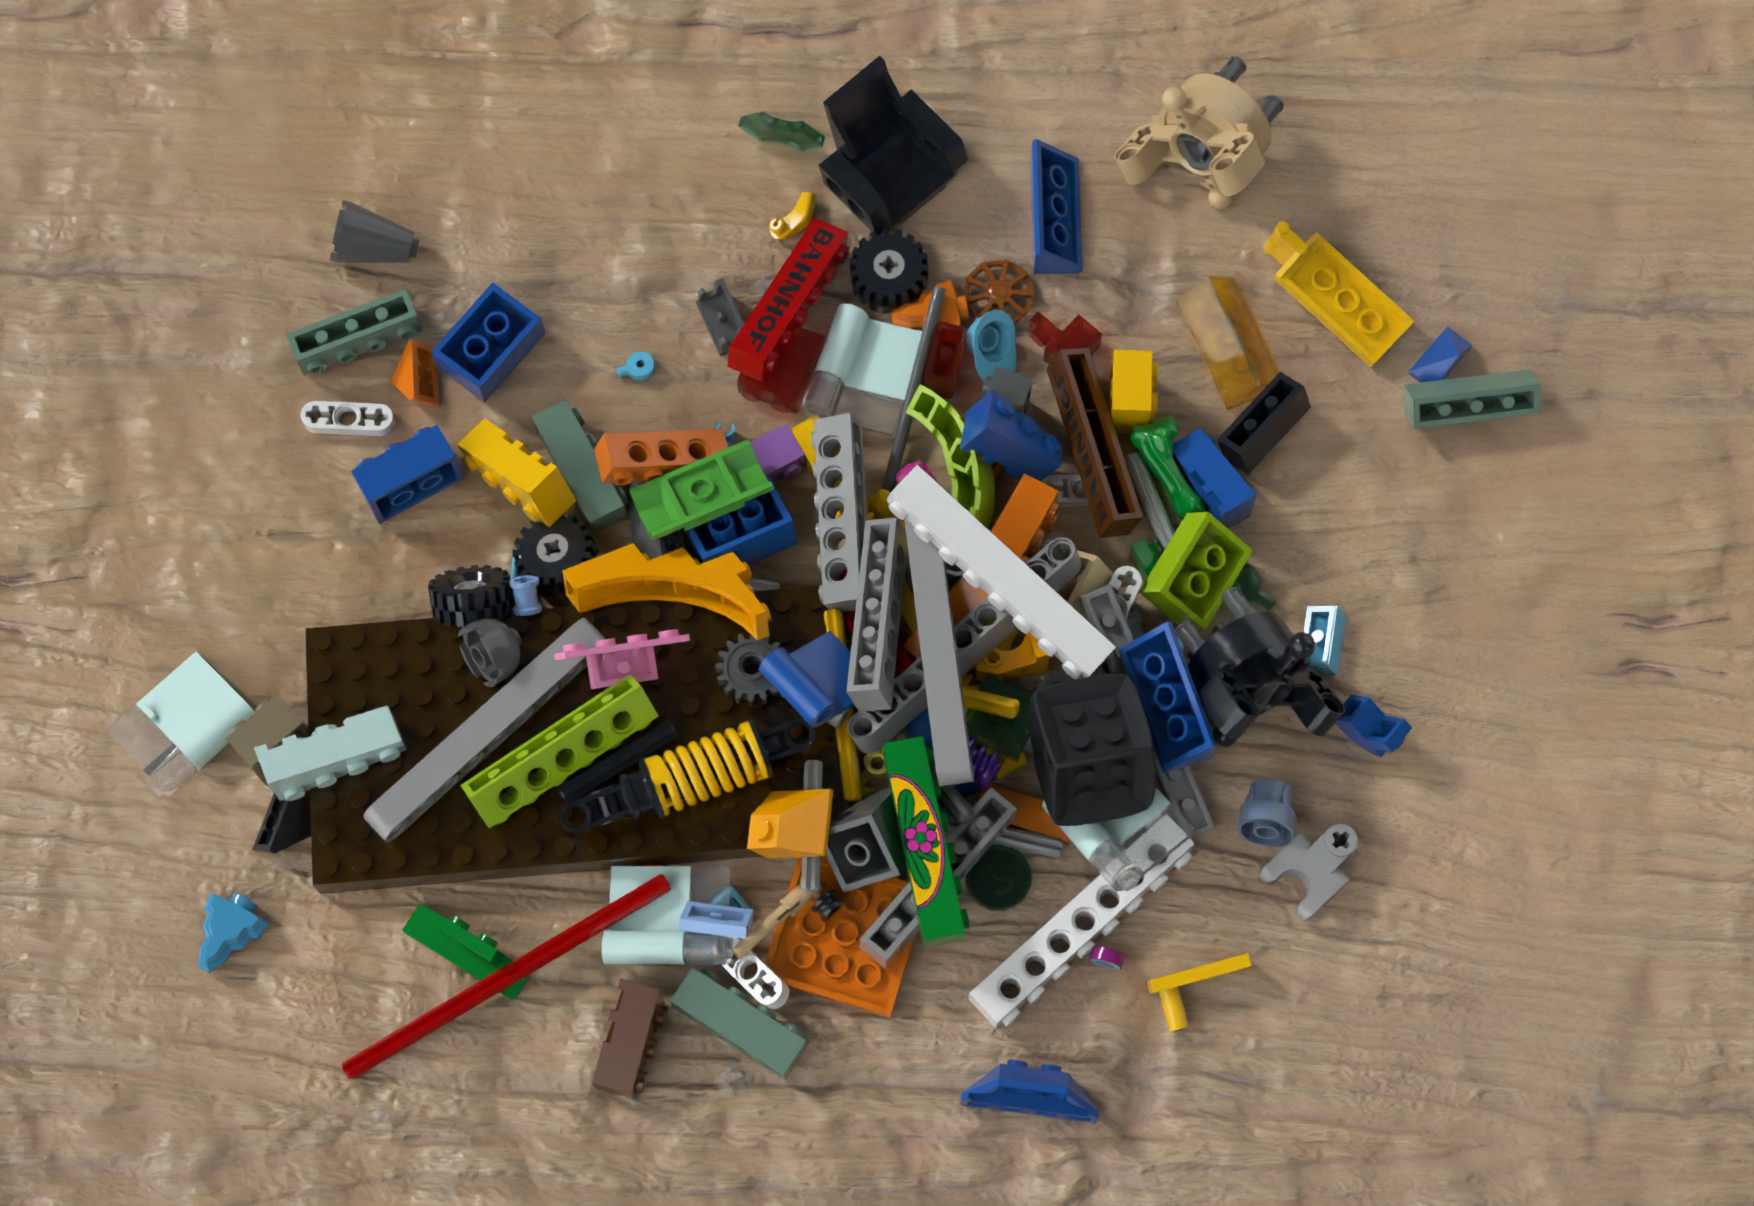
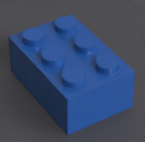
M492 282L436 345L431 354L437 368L485 403L544 336L545 329L541 317Z
M438 425L420 429L414 434L413 438L403 443L392 444L385 450V453L375 458L364 459L357 464L355 469L351 470L364 499L379 524L464 479L457 458Z
M766 475L767 480L771 481L769 475ZM775 487L770 492L744 502L745 506L685 531V535L700 564L734 552L741 562L745 561L750 565L798 544L793 520Z

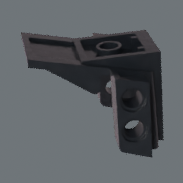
M881 56L877 57L823 101L837 148L834 153L819 164L823 182L871 232L876 231L877 236L882 233V229L889 228L891 230L897 224L901 225L941 192L946 187V183L956 176L957 170L969 160L960 136L912 89L902 97L900 96L887 70L886 62Z

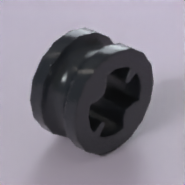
M834 889L826 892L812 907L814 913L819 912L821 914L820 919L823 922L837 913L845 903L843 898L835 896L836 891Z

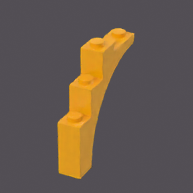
M632 543L562 570L566 596L579 613L629 601L660 600L682 602L704 607L728 617L744 627L757 641L769 637L768 622L771 621L770 611L765 603H760L755 597L754 591L749 584V580H752V573L748 564L745 561L741 562L734 552L700 564L695 557L691 558L682 547L650 560L646 553L642 554L635 544Z

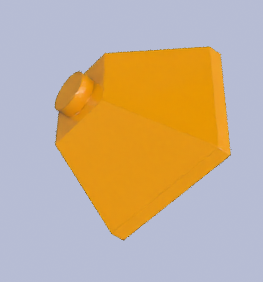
M813 789L771 792L751 815L747 849L768 859L827 856L833 790Z

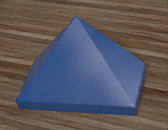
M1447 326L1409 370L1408 374L1420 383L1444 380L1473 345Z

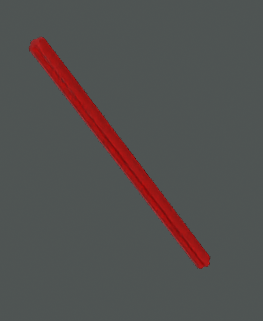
M659 874L347 1059L341 1064L345 1075L349 1079L358 1077L671 890L668 880L663 874Z

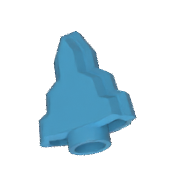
M212 893L210 894L204 907L207 917L202 927L206 938L199 950V968L211 973L225 964L233 951L245 949L252 939H260L270 924L254 913L258 905L237 893H233L230 900Z

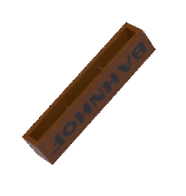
M1089 348L1059 350L1046 370L1099 538L1129 535L1142 520L1143 515Z

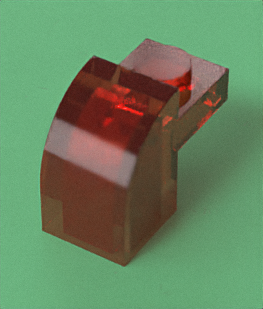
M1039 311L1029 322L1028 332L1030 333V338L1038 346L1046 347L1043 361L1047 364L1052 362L1059 350L1089 348L1092 356L1101 347L1102 333L1079 314L1063 331L1057 328Z

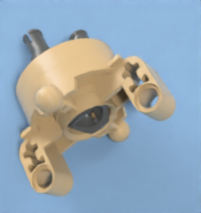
M1232 56L1219 72L1214 74H1196L1189 77L1180 88L1175 86L1166 89L1162 96V104L1164 106L1160 116L1152 115L1150 118L1152 123L1138 127L1116 151L1114 158L1125 181L1129 185H1137L1146 181L1163 161L1180 163L1184 168L1200 175L1199 182L1201 186L1210 189L1208 194L1210 205L1218 210L1225 209L1230 205L1232 195L1245 189L1264 166L1265 159L1263 154L1271 142L1270 123L1284 109L1283 102L1277 96L1269 95L1263 104L1259 106L1246 91L1235 84V81L1246 71L1247 67L1241 58L1237 56L1234 58Z

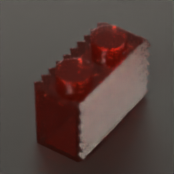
M940 321L936 323L923 386L943 398L952 399L968 329L963 326Z

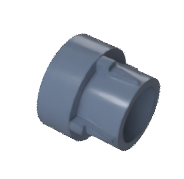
M1276 780L1251 782L1249 794L1245 797V804L1240 808L1237 831L1243 839L1266 847L1283 846L1294 839L1297 815L1291 808L1293 790L1288 784Z

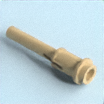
M801 883L797 885L789 894L779 900L780 906L754 928L747 935L746 939H742L731 949L739 959L744 957L789 915L795 917L813 898H820L819 893L823 890L822 886L820 885L818 892H804L801 889Z

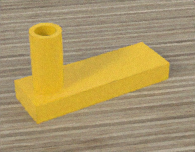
M1246 953L1146 982L1150 994L1159 992L1169 1031H1174L1189 1026L1178 986L1237 971L1252 965L1249 954Z

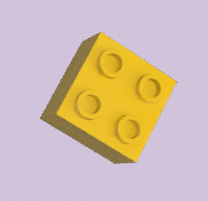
M1115 349L1113 351L1109 374V413L1116 433L1132 434L1135 425H1149L1155 421V412H1157L1158 393L1155 392V383L1158 379V363L1152 362V351Z

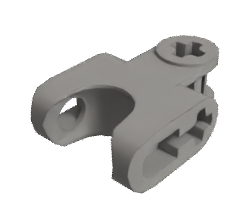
M1335 824L1313 843L1301 832L1263 867L1259 878L1267 885H1273L1278 879L1288 875L1301 879L1306 886L1307 895L1296 909V915L1303 922L1309 921L1350 881L1339 868L1351 857L1358 843L1357 834L1353 828L1346 824ZM1341 838L1345 840L1344 846L1338 848L1333 846L1335 840L1338 841Z

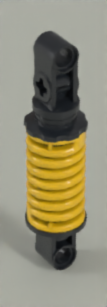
M749 718L746 722L740 723L738 733L733 728H727L724 731V736L719 732L714 733L711 738L712 741L708 737H702L699 744L695 741L689 742L687 749L684 746H678L675 754L671 750H667L663 754V759L658 755L645 759L640 758L639 771L629 776L626 773L619 775L620 784L617 785L616 783L589 793L588 796L567 803L561 811V823L568 831L577 833L619 820L630 813L637 820L642 818L641 815L643 813L654 810L660 819H664L665 816L669 815L671 806H674L677 811H681L684 808V798L688 805L694 806L697 804L696 794L701 801H708L710 797L708 789L714 797L721 795L720 785H722L725 792H732L734 790L732 780H734L738 788L745 787L746 780L743 771L749 784L762 779L774 778L771 761L811 746L815 739V729L803 719H794L760 732L754 720ZM798 724L805 726L808 731V738L802 744H795L790 738L791 729ZM605 797L608 798L612 812L608 811L604 800ZM572 807H580L586 813V820L580 826H572L566 820V813Z

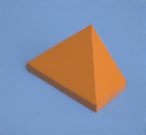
M410 340L405 347L390 382L410 401L437 407L440 405L439 372L431 354V351L436 346Z

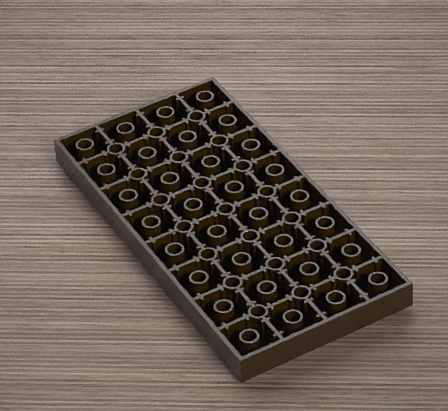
M819 586L754 591L757 600L760 603H765L771 614V621L768 622L769 645L778 641L780 648H784L791 654L827 633L824 612L830 609L820 601ZM647 600L602 606L583 613H579L575 606L544 608L541 612L528 616L515 615L511 611L509 615H503L504 618L499 621L506 624L509 628L515 629L521 638L520 664L509 678L494 687L484 685L488 680L482 675L476 678L467 666L459 647L464 642V635L458 637V632L463 627H457V624L446 626L445 622L439 624L436 622V619L424 618L305 628L308 737L311 736L317 727L327 724L342 727L344 726L343 721L346 718L388 705L406 747V750L401 752L400 756L395 760L385 763L378 761L368 765L369 768L363 773L357 775L346 774L336 778L337 782L325 788H318L317 786L310 789L313 886L320 894L609 870L611 866L669 865L763 857L747 849L751 815L773 791L804 790V763L807 760L822 762V789L833 790L830 821L849 809L848 800H845L843 795L836 728L825 722L814 728L815 739L811 746L771 761L774 775L772 779H762L749 784L743 771L746 780L745 787L738 788L734 780H732L734 785L732 792H725L722 785H720L722 793L720 796L714 797L708 789L710 795L708 801H701L696 794L697 804L694 806L688 805L684 798V808L681 811H677L674 806H671L669 815L665 816L664 819H660L653 810L643 813L641 815L642 818L637 820L630 813L619 820L577 833L570 832L564 828L560 816L566 803L559 795L558 787L666 721H670L678 732V738L645 758L658 755L663 759V754L667 750H671L675 754L678 746H684L687 749L689 742L695 741L699 744L702 737H708L712 741L711 738L714 733L719 732L724 736V731L727 728H733L738 733L740 723L746 722L749 718L754 720L760 732L794 719L805 720L784 697L780 696V693L777 698L772 695L767 697V704H763L761 700L755 701L753 706H749L747 700H742L740 704L736 703L734 694L730 696L725 695L724 689L726 685H719L717 679L721 674L716 672V664L724 663L719 659L718 653L719 651L728 653L726 645L728 640L734 644L739 643L738 634H742L745 640L750 639L751 634L728 617L704 607L682 602ZM586 618L606 639L615 638L616 645L628 643L627 636L647 634V640L658 639V632L678 629L679 635L689 634L690 641L653 646L658 679L638 682L659 716L652 720L645 729L636 731L625 738L618 747L605 751L596 757L592 764L585 768H580L569 775L562 784L551 787L539 795L532 804L524 805L513 812L505 822L488 828L460 785L609 688L591 689L588 666L394 840L386 842L364 819L363 816L366 810L578 620ZM756 664L748 665L744 672L750 675L759 672V666ZM623 711L617 713L614 716L613 720L618 719L622 715ZM801 724L795 725L790 731V738L795 744H802L808 738V731ZM595 730L587 733L585 739L591 737ZM567 749L561 750L557 757L562 756ZM639 762L580 798L616 783L617 785L620 784L619 775L626 773L629 776L632 773H636L639 771ZM538 768L532 769L528 776L535 774ZM510 786L505 787L499 795L506 793ZM605 797L604 800L608 811L612 812L608 798ZM572 807L566 813V820L572 826H580L586 820V813L580 807Z

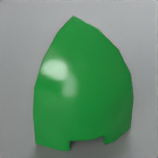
M1156 538L1150 544L1147 543L1146 539L1131 544L1129 555L1144 583L1163 553V549Z

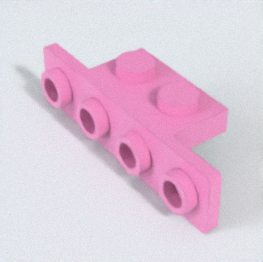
M678 629L658 632V639L647 640V634L627 636L628 643L616 645L615 638L595 641L596 648L584 649L583 643L564 645V652L556 653L554 657L555 660L586 656L591 689L609 687L629 674L637 682L658 679L653 646L690 641L689 634L679 635Z

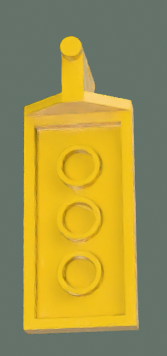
M1281 221L1263 246L1264 253L1271 255L1282 265L1273 279L1370 368L1415 322L1317 232L1304 242L1289 228L1287 222Z

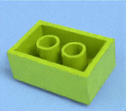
M1187 513L1139 593L1177 625L1184 621L1192 620L1197 630H1206L1223 602L1221 599L1222 595L1232 587L1253 550L1211 513Z

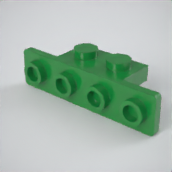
M419 904L403 927L405 934L480 981L513 962L512 959L496 949L498 942L482 932L479 937H476L467 931L471 925L453 915L449 920L423 904ZM531 974L499 993L511 1000H515Z

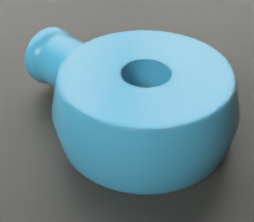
M638 351L629 356L626 366L617 367L616 371L619 378L629 375L636 381H646L653 376L656 363L649 353Z

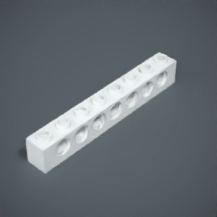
M1168 815L1164 816L969 993V1000L996 1029L1002 1023L1006 1027L1009 1026L1020 1016L1021 1012L1018 1009L1025 1002L1029 1001L1033 1004L1045 993L1046 990L1043 986L1052 978L1056 982L1060 980L1071 969L1068 965L1069 962L1076 956L1080 959L1084 958L1095 947L1093 941L1101 933L1106 937L1120 924L1117 919L1125 911L1132 914L1143 904L1142 896L1151 889L1153 892H1156L1168 881L1169 878L1166 874L1174 867L1178 870L1183 868L1193 857L1190 852L1195 843ZM1152 851H1160L1165 855L1166 861L1162 864H1155L1149 859L1148 854ZM1128 873H1136L1141 877L1142 883L1138 886H1130L1126 883L1124 876ZM1103 895H1112L1116 898L1118 905L1114 908H1105L1099 899ZM1079 917H1087L1092 921L1093 928L1088 931L1080 930L1077 928L1075 920ZM1055 939H1062L1067 942L1069 949L1064 953H1056L1052 950L1050 943ZM1031 961H1037L1043 965L1044 972L1041 975L1033 976L1026 971L1025 966ZM1005 984H1014L1018 987L1020 993L1017 997L1010 999L1004 997L1000 989Z

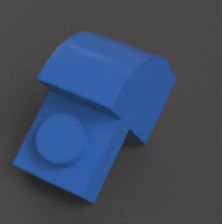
M1352 694L1343 704L1345 713L1335 723L1351 740L1364 750L1378 757H1382L1386 751L1393 753L1395 749L1403 744L1405 736L1412 729L1405 719L1385 715L1369 697Z

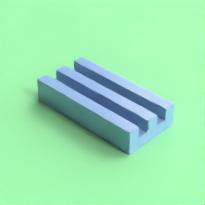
M687 901L679 918V930L746 939L750 925L753 923L754 910Z

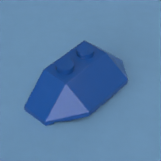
M1007 1060V1064L996 1066L961 1095L960 1105L1095 1124L1099 1116V1111L1071 1075L1061 1072L1062 1067L1043 1064L1041 1069L1027 1067L1028 1063L1024 1061Z

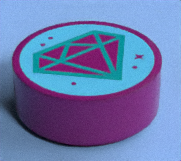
M1095 946L1092 948L1089 961L1107 969L1121 970L1125 957L1116 950Z

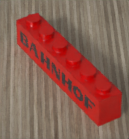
M814 217L729 346L727 367L761 382L769 371L774 372L780 360V353L783 349L788 350L792 344L794 331L797 327H803L808 317L809 308L811 305L816 306L821 298L822 288L825 284H831L836 273V266L838 263L843 264L847 259L850 251V246L847 245V231Z

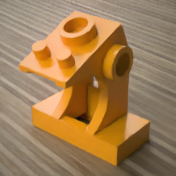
M1028 632L1025 634L1024 640L1019 647L1008 651L994 648L971 669H976L975 680L1001 683L1033 673L1034 677L1043 675L1047 672L1049 656L1037 645L1038 640Z

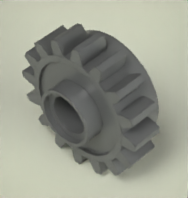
M738 634L739 643L734 644L728 640L726 642L728 653L725 651H719L718 653L719 659L724 662L716 664V672L721 674L717 677L719 685H726L724 689L725 695L730 696L734 694L738 704L742 700H747L749 706H753L755 701L761 700L763 704H767V697L772 695L777 698L779 696L778 690L760 671L750 675L745 673L744 669L751 664L760 666L762 661L771 652L780 648V643L777 641L769 645V637L757 641L752 635H750V639L745 640L742 634Z

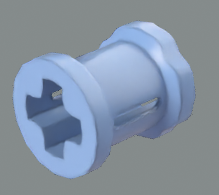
M524 575L510 579L509 584L514 589L515 605L512 607L513 614L528 616L541 612L542 605L538 603L536 590L539 578L537 576Z

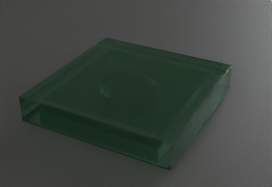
M986 674L978 690L1018 700L1020 703L1019 712L1016 717L1010 719L969 708L966 713L969 739L974 735L976 736V743L982 745L986 742L988 743V749L993 751L998 749L1000 750L999 754L1018 762L1030 738V701L1032 694Z

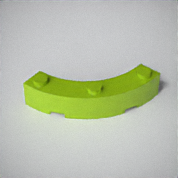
M920 384L905 413L925 425L938 439L943 448L942 451L946 460L948 474L952 480V497L990 531L995 502L992 464L989 465L982 461L983 455L974 450H971L969 453L960 450L966 416L934 391Z

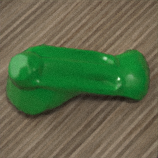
M1167 415L1150 425L1137 424L1134 426L1131 434V442L1137 449L1143 462L1167 491L1170 503L1177 517L1183 520L1187 513L1205 512L1202 498L1188 485L1173 460V438L1180 432V423L1172 415Z

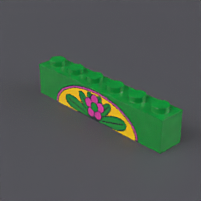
M923 736L884 743L883 756L923 947L964 940L965 929H970L967 910L966 908L960 909L957 897L963 896L959 875L953 876L951 863H956L952 842L946 843L943 832L949 830L945 810L939 811L936 798H941L942 794L938 779L931 776L930 766L935 765L931 745L925 746Z

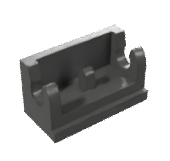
M721 278L714 282V289L709 292H705L704 288H700L697 292L698 300L696 301V305L720 357L729 353V346L744 325L726 283Z

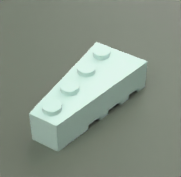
M388 705L346 718L343 721L344 726L342 727L328 724L317 727L311 736L307 738H297L296 735L282 738L283 744L279 747L269 750L266 744L254 747L267 784L279 800L293 801L299 799L309 789L317 786L318 788L331 786L337 782L336 778L346 774L357 775L365 772L369 768L368 765L378 761L383 763L390 762L398 758L400 753L406 750V747Z

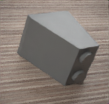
M890 786L870 793L830 821L826 857L843 892L898 876L907 867Z

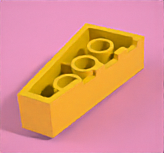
M485 418L457 444L464 455L461 458L462 462L472 472L478 469L482 473V478L492 488L495 489L499 486L503 490L502 494L513 505L520 503L525 514L534 522L541 520L550 527L577 501L557 466L551 462L547 465L542 456L536 452L531 454L524 444L518 440L513 442L505 431Z

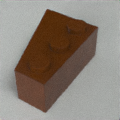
M620 978L617 988L621 989L616 1009L611 1010L609 1020L612 1022L606 1041L604 1040L592 1083L596 1089L635 1099L637 1091L643 1092L648 1072L643 1070L647 1058L653 1059L658 1044V1040L654 1039L657 1026L662 1027L664 1025L668 1007L664 1006V999L660 989Z

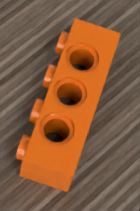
M723 429L604 433L594 448V453L602 483L626 485L631 482L646 483L728 448Z

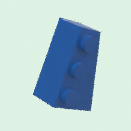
M991 390L966 411L960 450L966 453L974 450L983 455L982 461L989 465L995 461L1005 466V473L1021 480L1025 473L1041 482L1061 466L1063 446L1058 439L1048 435L1038 427L1031 417L1025 416L1017 410L1008 398L1002 397L994 390Z

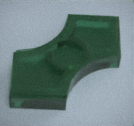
M763 111L742 116L738 127L759 141L781 142L793 146L800 151L820 148L825 140L824 135L804 121H786L775 118Z

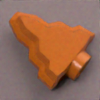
M951 280L936 283L935 286L946 289L934 335H942L945 340H961V322L969 320L965 295L956 296ZM933 290L922 293L918 301L903 304L891 313L892 324L914 330H923Z

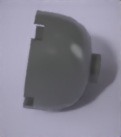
M480 619L466 625L458 632V637L464 635V642L459 645L462 656L476 678L482 675L488 680L484 685L494 687L505 681L516 671L520 664L521 638L515 629L509 628L497 619Z

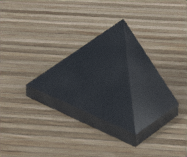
M273 794L252 848L253 851L275 854L311 836V828L301 798L293 801H286V799L280 801L276 794Z

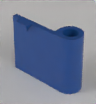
M831 631L791 654L784 648H778L771 652L759 666V671L812 728L822 725L855 705L846 692L851 652Z

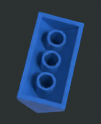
M1035 139L1032 141L1030 158L1033 274H1078L1082 272L1079 158Z
M1167 621L1119 649L1127 674L1134 682L1150 727L1152 743L1163 772H1170L1211 759L1217 747L1172 622Z

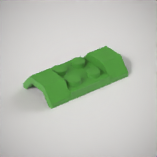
M745 440L631 488L629 492L650 539L654 541L682 528L684 531H687L745 506L744 502L774 490L772 482L768 481L764 475L750 441Z

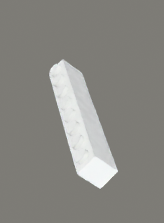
M918 465L890 492L886 501L890 504L889 509L901 520L906 518L914 526L913 530L921 540L926 543L931 541L939 549L938 554L945 562L950 565L955 563L964 572L963 577L970 585L975 588L980 586L989 595L987 598L995 608L1000 611L1005 609L1014 618L1012 621L1020 631L1025 634L1030 632L1038 640L1037 645L1045 654L1051 657L1055 655L1063 663L1062 668L1073 679L1089 677L1116 648Z

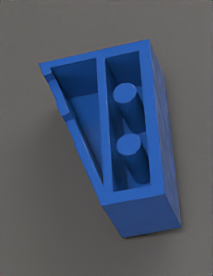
M1200 428L1173 443V460L1188 485L1202 498L1205 512L1211 513L1228 529L1250 517L1256 493L1218 450L1211 436H1207Z

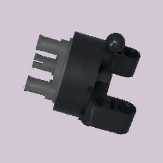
M1239 587L1228 589L1221 598L1236 618L1235 621L1224 620L1220 622L1223 628L1220 629L1216 625L1212 630L1213 635L1209 639L1204 640L1192 620L1184 621L1176 627V635L1188 650V658L1190 659L1188 668L1201 704L1215 724L1212 734L1219 746L1229 747L1233 745L1259 715L1270 711L1276 706H1291L1304 726L1317 736H1324L1345 713L1343 703L1326 679L1318 671L1308 668L1311 662L1305 658L1310 657L1315 651L1316 643L1314 638L1305 632L1294 635L1283 618L1276 612H1259L1256 607L1250 605Z

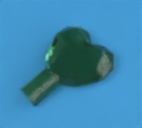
M1246 563L1232 587H1239L1249 603L1254 601L1267 611H1270L1277 601L1262 591V582L1255 567Z

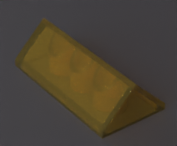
M1207 276L1176 299V304L1226 409L1229 410L1254 400L1274 379L1279 370L1235 279L1232 277Z

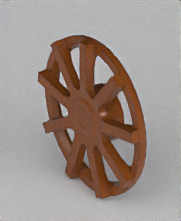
M1009 260L985 261L967 277L964 285V295L968 310L975 318L982 317L986 312L990 311L992 306L1004 311V306L1008 304L1019 314L1012 318L1013 322L1016 323L1031 309L1034 301V286L1028 272ZM1003 267L999 280L994 278L989 268ZM1008 269L1019 274L1011 281H1005ZM984 271L990 281V284H986L974 278L979 273ZM1022 280L1026 282L1028 291L1012 289L1014 285ZM974 285L985 290V293L969 297L970 286ZM1013 296L1028 297V302L1023 309L1011 298ZM987 299V305L978 314L973 308L972 303Z

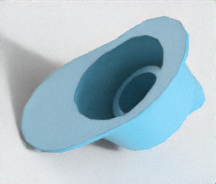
M994 309L986 312L982 317L975 319V322L968 329L966 336L967 347L975 358L977 373L984 382L987 376H993L996 367L1015 372L1017 362L1015 328L1010 315L1003 310Z

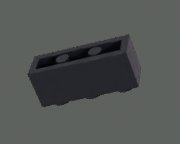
M1279 372L1217 439L1223 456L1229 463L1249 475L1311 408L1305 387L1284 373Z

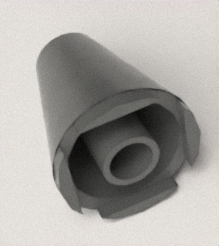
M342 200V209H346V211L341 209L339 211L332 243L335 245L334 252H337V254L331 253L330 261L336 263H408L409 257L416 258L419 239L414 238L413 231L353 202Z

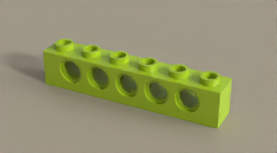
M629 674L460 786L488 828H491L495 824L505 822L513 812L522 806L535 802L539 795L551 787L562 784L569 775L578 769L592 764L595 758L605 751L618 747L625 738L634 732L648 727L651 721L659 715L641 685ZM623 711L622 715L618 719L613 720L614 716L617 713ZM595 730L591 737L585 739L587 733ZM567 749L562 756L557 757L561 750ZM538 768L535 774L528 776L532 769ZM510 786L506 793L499 795L505 787Z

